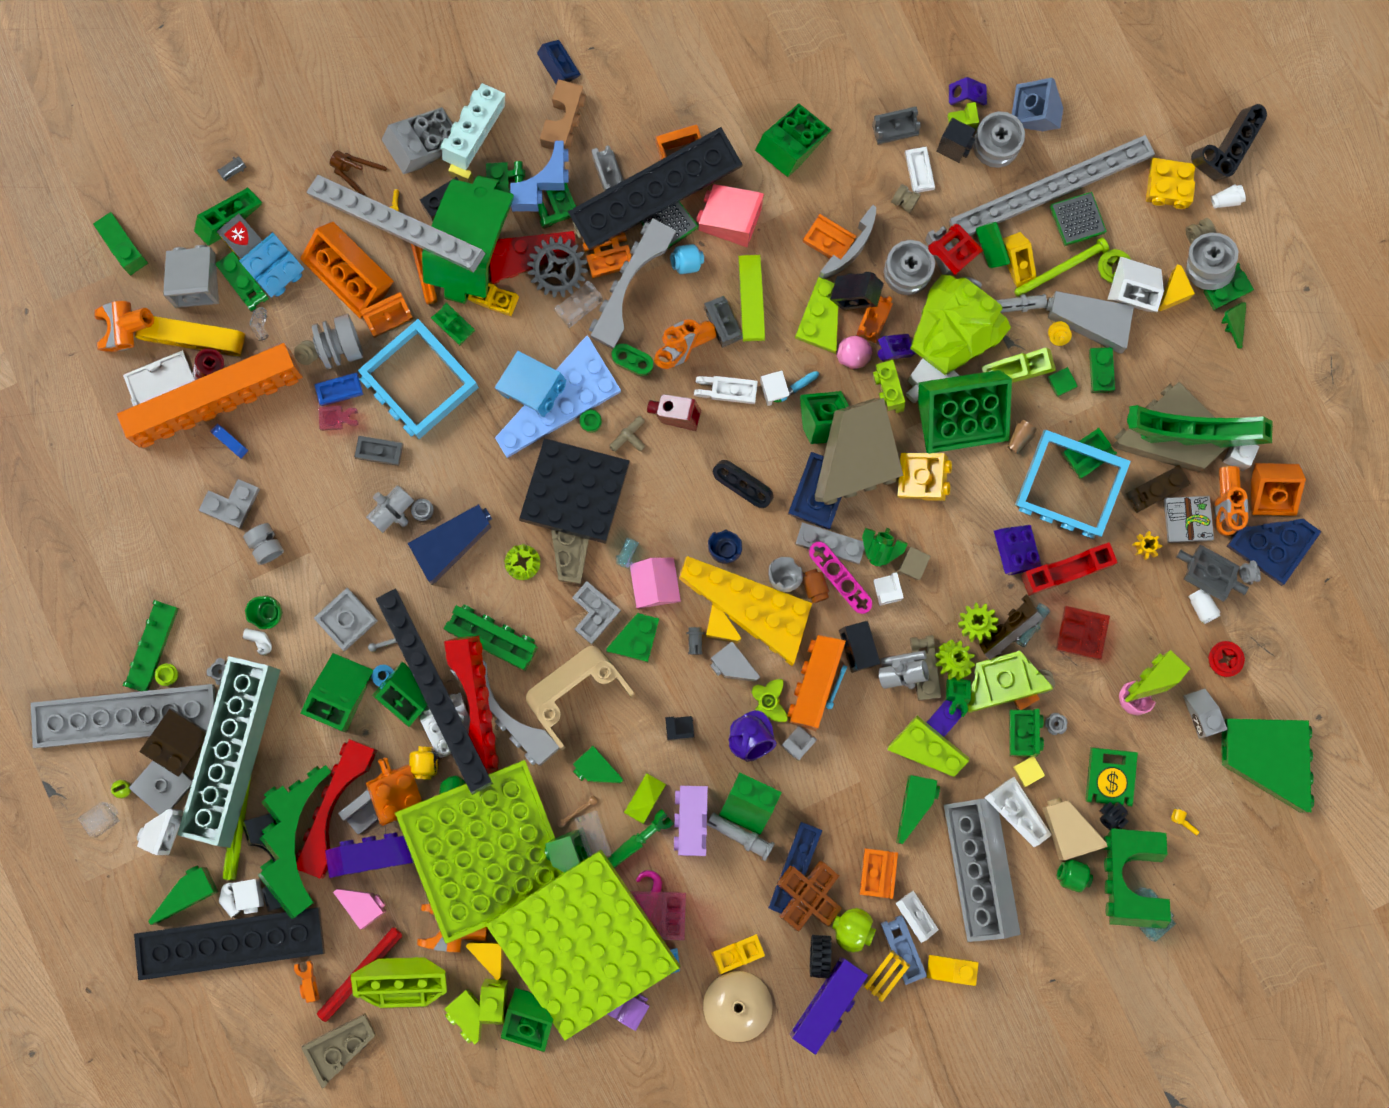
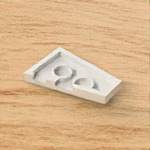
M1015 777L1007 780L984 797L1033 847L1041 844L1052 835Z

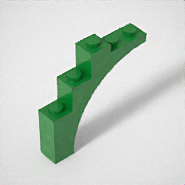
M1138 405L1129 406V414L1127 416L1129 429L1140 433L1141 439L1150 443L1177 441L1184 445L1212 443L1220 448L1272 443L1273 421L1264 416L1246 418L1191 417L1162 413Z
M326 765L321 769L316 766L307 773L309 778L305 781L297 780L289 786V793L284 786H281L279 789L274 786L264 794L266 798L261 802L278 824L275 825L272 822L262 830L264 835L260 840L276 861L274 862L270 859L260 867L262 872L258 876L291 919L314 903L305 890L297 870L295 833L299 816L308 797L316 786L331 773Z

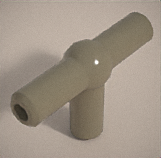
M638 416L627 428L621 431V434L610 444V449L616 452L628 440L638 451H642L645 448V444L634 433L645 420Z

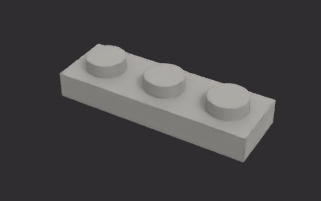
M802 522L795 545L810 549L814 542L822 541L829 546L839 559L860 564L864 551L863 541ZM818 546L814 547L815 551L823 553L825 550L823 546L821 548Z

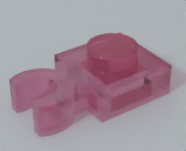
M341 406L319 407V429L321 431L343 429V423L357 426L358 421L350 420L349 417L351 414H357L358 410L356 408H349L342 412Z

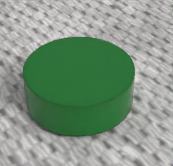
M595 410L584 411L580 416L581 428L588 433L598 431L602 425L600 414Z

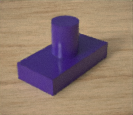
M909 334L883 336L878 340L881 349L878 350V357L883 362L891 359L908 358L917 354L910 349L912 340Z

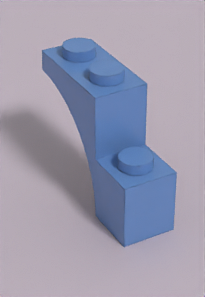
M555 141L551 159L541 172L528 180L511 183V193L514 194V200L511 205L512 212L539 211V204L543 203L542 190H565V183H569V170L565 169V162H569V149H565L564 141Z

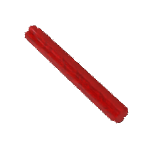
M392 927L352 973L377 959H383L402 938V933L397 928ZM351 974L317 1012V1016L322 1021L327 1022L353 993Z

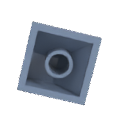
M1047 78L1016 85L1012 115L1021 121L1025 129L1043 132L1061 128L1063 105L1055 79Z

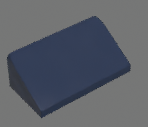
M560 40L541 45L537 55L556 85L558 79L570 82L581 75Z

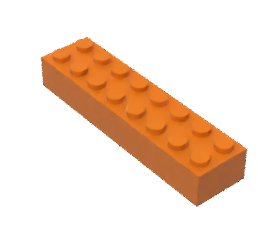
M282 343L119 412L117 416L126 438L136 446L145 448L153 445L155 440L174 436L175 432L181 429H191L196 426L195 423L202 420L210 421L216 417V414L223 411L231 412L242 403H252L263 394L270 395L277 392L278 388L282 386H292L298 383V380L303 378L293 353L285 343Z

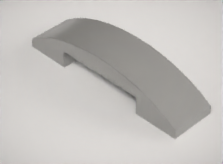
M874 205L871 206L859 222L858 229L862 231L861 235L841 260L835 255L831 257L820 271V278L828 279L840 273L861 253L869 239L875 221L876 207Z

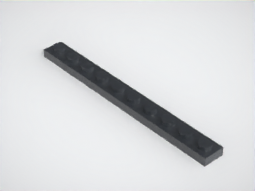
M395 588L376 598L471 794L473 795L492 785L493 782L397 589Z

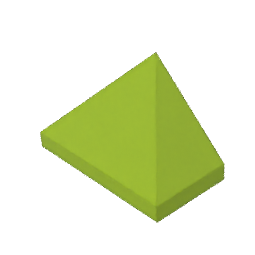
M646 773L624 813L644 824L666 784Z

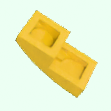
M757 934L711 952L719 974L765 956Z

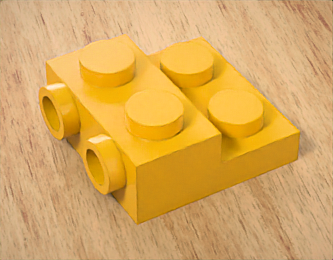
M1152 158L1150 161L1146 202H1152L1156 206L1172 205L1176 209L1189 208L1193 203L1195 166L1192 163Z
M901 453L900 464L904 476L899 477L898 497L945 501L946 495L950 494V482H947V473L952 472V461L948 460V456L944 453Z

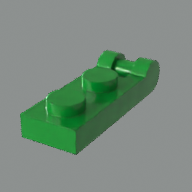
M233 251L215 264L251 312L256 309V305L262 301L266 302L269 300L254 278L239 262L238 257ZM255 291L257 294L249 299L248 296Z

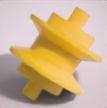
M1055 322L1048 329L1050 341L1056 346H1063L1071 340L1072 333L1065 322Z

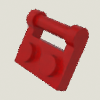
M959 224L952 225L949 228V232L928 246L929 252L934 256L937 255L954 275L983 251ZM954 238H957L960 242L947 251L944 246Z

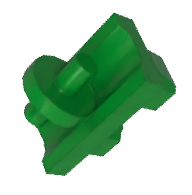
M445 303L431 317L459 346L475 332V329L448 303Z

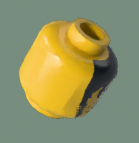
M418 746V751L410 753L409 766H411V773L414 775V778L432 779V776L438 773L439 755L436 752H432V747Z

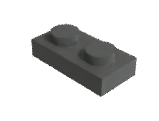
M358 436L354 457L355 459L399 466L403 443Z

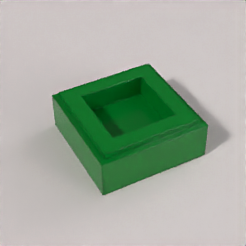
M1068 367L1047 377L1057 397L1078 387Z

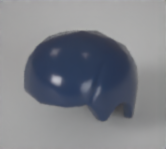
M728 530L711 534L708 540V551L715 561L728 564L741 556L743 550L742 541L737 534Z

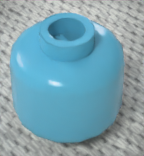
M694 244L678 246L670 255L671 266L679 274L698 272L701 264L704 263V254Z

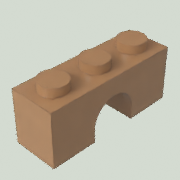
M558 79L552 97L553 107L563 110L566 114L558 121L545 120L540 136L541 147L554 150L555 141H564L565 149L572 147L574 141L573 129L579 125L581 115L578 113L580 107H584L587 97L584 94L583 86Z

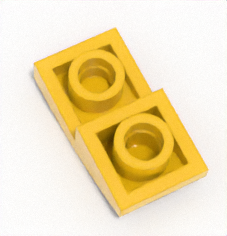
M488 283V294L485 298L470 294L468 296V300L511 317L519 299L516 293L499 289Z

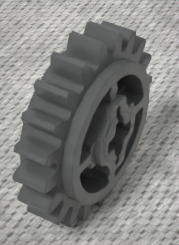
M551 236L550 244H547L544 239L541 241L543 248L535 245L534 248L537 254L530 253L529 255L534 261L527 262V265L533 267V269L527 273L535 275L531 283L539 282L537 290L544 287V295H547L551 290L553 298H555L557 292H560L561 296L565 297V290L573 294L572 286L580 289L581 286L578 280L585 281L586 279L581 273L588 272V269L582 267V265L588 261L580 259L584 251L576 252L579 244L571 247L570 238L566 243H563L562 236L559 237L558 242H555L553 236ZM553 250H563L569 253L570 255L566 257H559L556 255V253H554ZM546 254L549 262L548 267L540 271L541 258ZM554 262L557 264L564 263L561 272L558 270L550 271L554 267ZM575 262V274L569 279L567 268ZM556 277L562 284L550 283L546 278Z

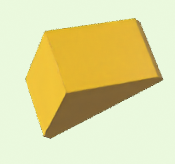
M1177 264L1171 272L1159 305V311L1183 303L1195 294L1181 265Z
M712 605L706 637L733 643L740 642V635L725 613Z
M470 942L466 945L467 949L496 980L503 976V950L498 942Z

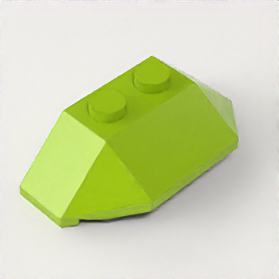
M425 957L377 959L351 974L353 996L362 998L379 1008L428 1006L441 995L447 993L445 970Z

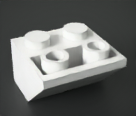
M1120 257L1107 300L1132 305L1134 308L1147 312H1158L1164 292L1161 269Z

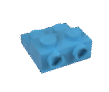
M273 232L239 260L270 297L274 295L277 297L283 294L286 290L284 286L290 281H298L302 277L301 272L304 270L302 265Z

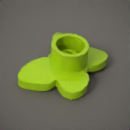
M782 679L773 680L767 683L766 687L755 685L752 688L753 697L759 704L755 710L763 712L767 718L770 717L775 722H787L788 720L787 714L779 704L780 700L778 699L783 689Z

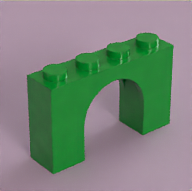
M1111 828L1108 835L1104 836V841L1108 846L1104 848V850H1107V858L1104 860V871L1108 872V880L1105 881V894H1108L1109 902L1106 903L1105 912L1106 916H1109V924L1165 929L1171 922L1170 899L1142 897L1135 894L1125 884L1122 870L1123 866L1131 861L1163 862L1168 855L1167 833Z

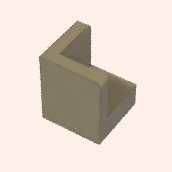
M910 547L897 574H905L920 580L931 556Z

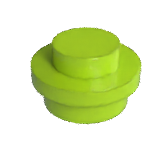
M162 664L155 671V679L160 685H173L178 679V670L172 664Z

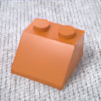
M1255 463L1251 478L1252 515L1297 516L1306 481L1300 464Z

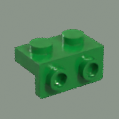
M1040 709L1009 711V756L1037 757L1040 751H1043L1044 739L1040 737V728H1043L1044 718L1043 715H1040Z

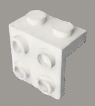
M461 693L451 694L449 696L469 734L470 716L466 710L464 699ZM427 705L420 714V720L435 752L439 755V758L450 755L451 752Z

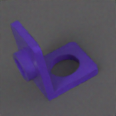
M969 77L949 84V104L954 105L968 99L983 106L986 105V84ZM958 86H961V94L959 97L955 98V89Z

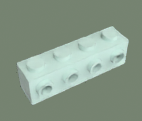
M483 83L478 90L473 91L469 105L463 107L460 115L461 118L458 122H454L450 136L444 138L441 144L442 160L467 170L505 107V93Z

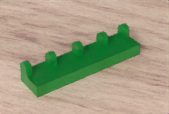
M154 600L152 603V611L149 619L145 622L146 627L141 641H138L137 645L139 646L133 662L130 663L131 668L127 679L122 685L138 691H149L179 609Z

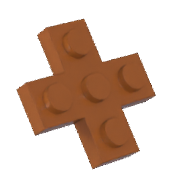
M822 861L818 862L807 878L795 867L789 866L777 885L788 893L792 899L779 917L798 932L811 915L829 927L842 909L826 895L839 875Z

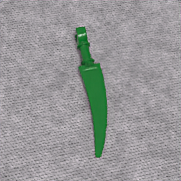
M663 809L656 813L654 821H651L652 824L640 834L637 833L636 836L633 835L608 858L614 868L642 848V844H645L646 840L655 832H660L661 829H668L674 825Z

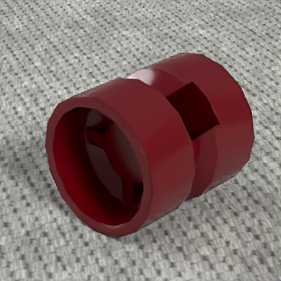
M204 349L197 353L193 366L194 380L223 369L224 358L214 349Z

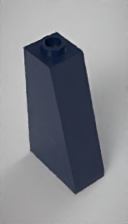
M478 504L408 543L431 585L435 584L491 528L489 521L492 518L486 508L482 510Z

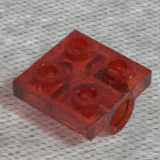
M1065 606L1056 650L1101 660L1110 616Z

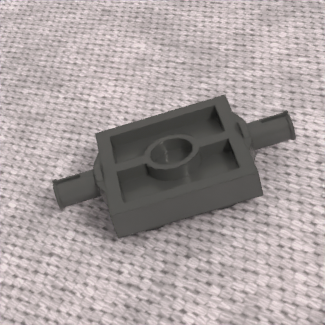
M1200 544L1193 556L1182 549L1178 552L1176 558L1188 564L1184 580L1223 602L1232 589L1243 595L1248 591L1249 587L1237 581V572L1240 566Z

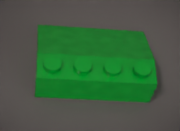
M1001 370L919 382L918 405L926 452L931 454L1009 441L1012 378Z

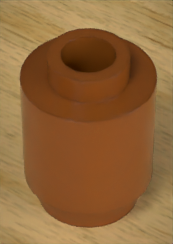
M817 569L805 572L802 582L808 599H811L813 604L828 599L830 591L823 572H818Z

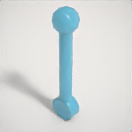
M846 665L842 666L831 696L826 702L825 707L827 709H832L834 706L833 700L846 672Z

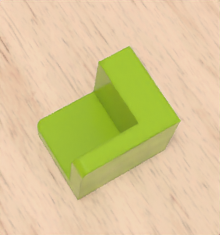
M976 102L967 103L965 110L949 112L947 115L948 122L953 117L976 130L980 123Z

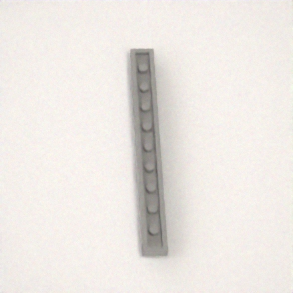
M1146 135L953 217L949 220L951 226L959 224L969 235L977 233L976 228L989 222L1001 223L1152 158L1155 153Z
M317 175L306 192L316 200L471 272L476 270L485 255V252L478 247L320 175Z

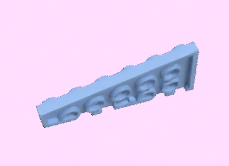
M588 335L556 369L561 372L567 381L563 392L558 394L552 410L545 417H542L535 410L524 405L495 437L506 458L581 416L584 411L593 409L621 392Z

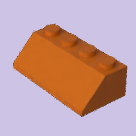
M334 222L316 228L300 258L359 318L363 317L361 310L381 301L394 282Z
M820 635L816 637V640L811 639L807 651L811 653L809 662L804 661L801 670L804 678L802 683H797L794 695L798 697L795 705L791 704L787 714V717L791 718L789 723L813 731L818 729L846 641Z

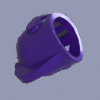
M754 710L736 719L730 726L728 739L730 750L735 756L746 762L754 761L776 747L777 743L774 739L772 724L761 711Z

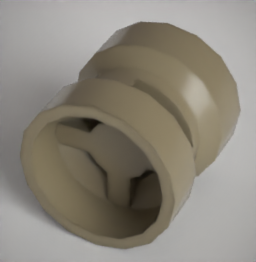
M901 184L891 203L896 206L901 205L906 212L911 213L921 194L916 191L911 192L907 186Z
M1209 218L1200 220L1197 225L1192 224L1186 227V235L1191 244L1203 234L1216 233L1215 226Z

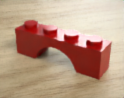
M1108 542L1067 559L1026 571L1021 577L1028 596L1108 569L1118 562L1112 546Z

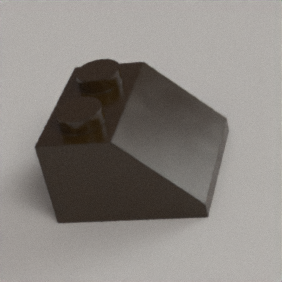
M170 707L139 752L179 777L204 741L207 731Z

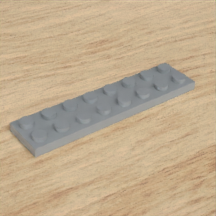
M208 684L31 703L33 748L150 737L170 707L207 731L216 701L215 685Z

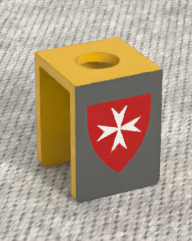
M239 213L217 231L222 240L239 259H242L263 241Z

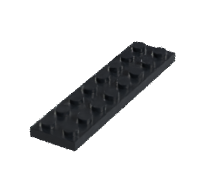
M722 127L569 210L568 214L589 251L743 167V164Z
M320 907L305 909L293 919L286 912L134 934L138 981L325 954Z

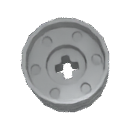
M349 314L335 317L334 329H331L327 321H323L324 332L321 331L318 323L312 325L314 346L326 369L333 367L331 357L334 358L337 366L341 365V354H344L349 362L363 358L360 341Z

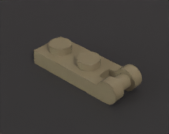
M933 635L926 636L923 639L912 637L910 638L911 653L918 652L919 648H927V658L924 660L929 670V680L916 683L917 699L920 701L941 698L938 670L935 665L937 662Z

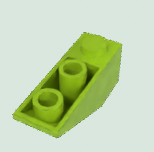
M1171 650L1164 655L1159 653L1151 661L1153 666L1151 668L1147 667L1140 674V682L1136 681L1129 687L1127 691L1130 694L1124 700L1130 702L1166 692L1178 684L1190 668Z

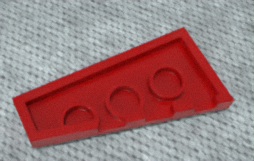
M574 231L498 239L490 261L492 284L499 283L500 280L509 277H516L520 273L533 269V267L527 265V262L534 261L529 255L530 253L537 254L534 248L535 245L543 248L541 243L543 239L547 244H550L551 236H553L555 242H558L559 237L562 236L563 243H566L570 238V246L573 247L576 244ZM553 250L554 253H556V255L559 257H566L570 255L569 253L563 250ZM546 254L542 256L540 266L549 263Z

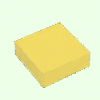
M451 164L448 170L451 178L457 176L459 181L472 184L474 178L470 170H464Z
M1030 757L1013 767L1024 787L1045 776L1035 757Z

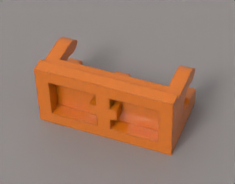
M401 292L361 310L374 338L414 319Z
M880 295L878 306L866 309L856 336L877 343L893 305L890 296L884 298Z

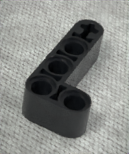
M1255 104L1241 110L1219 148L1214 145H1207L1192 153L1191 161L1193 165L1215 181L1232 176L1267 118L1266 108L1261 104Z

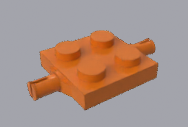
M387 757L378 760L382 773L377 778L366 782L376 815L382 826L397 821L394 812L422 801L414 775L411 773V766L405 765L398 769H391Z

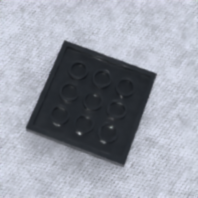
M544 438L519 521L606 544L630 460Z

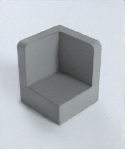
M798 726L781 747L799 761L817 739Z

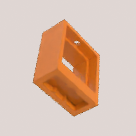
M698 125L656 136V146L660 159L662 160L667 157L665 150L700 139L701 135Z

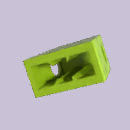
M485 978L481 986L480 1023L504 1025L508 980Z

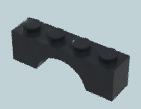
M270 813L244 821L242 826L248 846L263 849L275 862L276 859L260 838L264 835L263 829L272 822L275 825L278 823ZM265 886L261 891L267 911L270 912L282 908Z

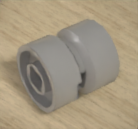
M269 523L258 525L243 536L247 546L250 549H254L252 555L258 565L266 564L284 553L279 540L274 539L275 533Z

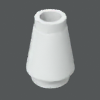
M1234 184L1211 196L1214 209L1239 206L1242 202L1246 201L1242 185L1236 186Z

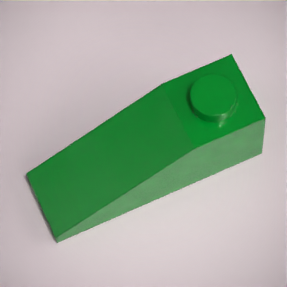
M247 187L198 214L194 232L210 246L222 239L217 233L221 227L238 213L245 220L262 205V201Z
M109 212L93 223L110 251L130 276L148 264L112 212Z
M914 775L908 776L896 843L903 844L933 805L934 799L938 800L940 786H937L938 780Z
M197 865L185 871L187 875L179 879L149 919V924H158L219 892L208 868H199Z

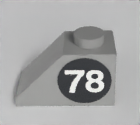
M1206 689L1183 696L1199 738L1228 730L1220 708Z

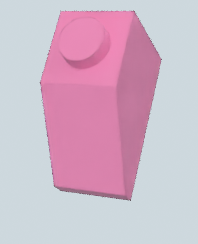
M337 889L333 892L360 930L366 928L386 912L383 908L386 904L378 894L375 896L373 893Z

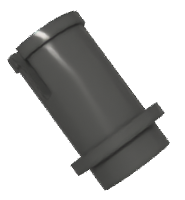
M239 156L236 158L232 157L233 160L217 170L225 182L238 172H244L243 169L246 168V165Z
M689 627L688 632H686V634H689L688 655H702V634H704L702 627Z

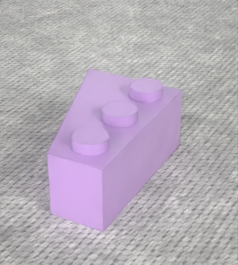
M680 786V791L675 790V804H680L679 814H675L674 827H679V837H674V851H678V855L706 856L708 786Z

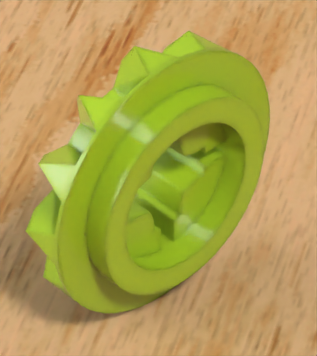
M1116 249L1105 252L1098 262L1097 270H1099L1101 278L1107 280L1108 283H1113L1115 272L1112 274V267L1109 264L1113 265L1117 260L1119 262L1120 257L1131 260L1127 253Z
M525 544L514 546L507 552L504 560L505 568L509 575L518 580L532 578L540 568L539 554L533 547ZM518 554L524 559L530 558L526 562V571L521 565H516L519 562Z

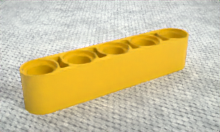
M154 316V324L149 328L136 331L135 337L148 342L196 350L214 349L220 354L241 356L245 333L233 329Z

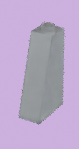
M1055 291L1052 298H1048L1046 310L1049 311V319L1055 322H1065L1071 330L1107 348H1113V351L1117 353H1123L1127 348L1134 306Z

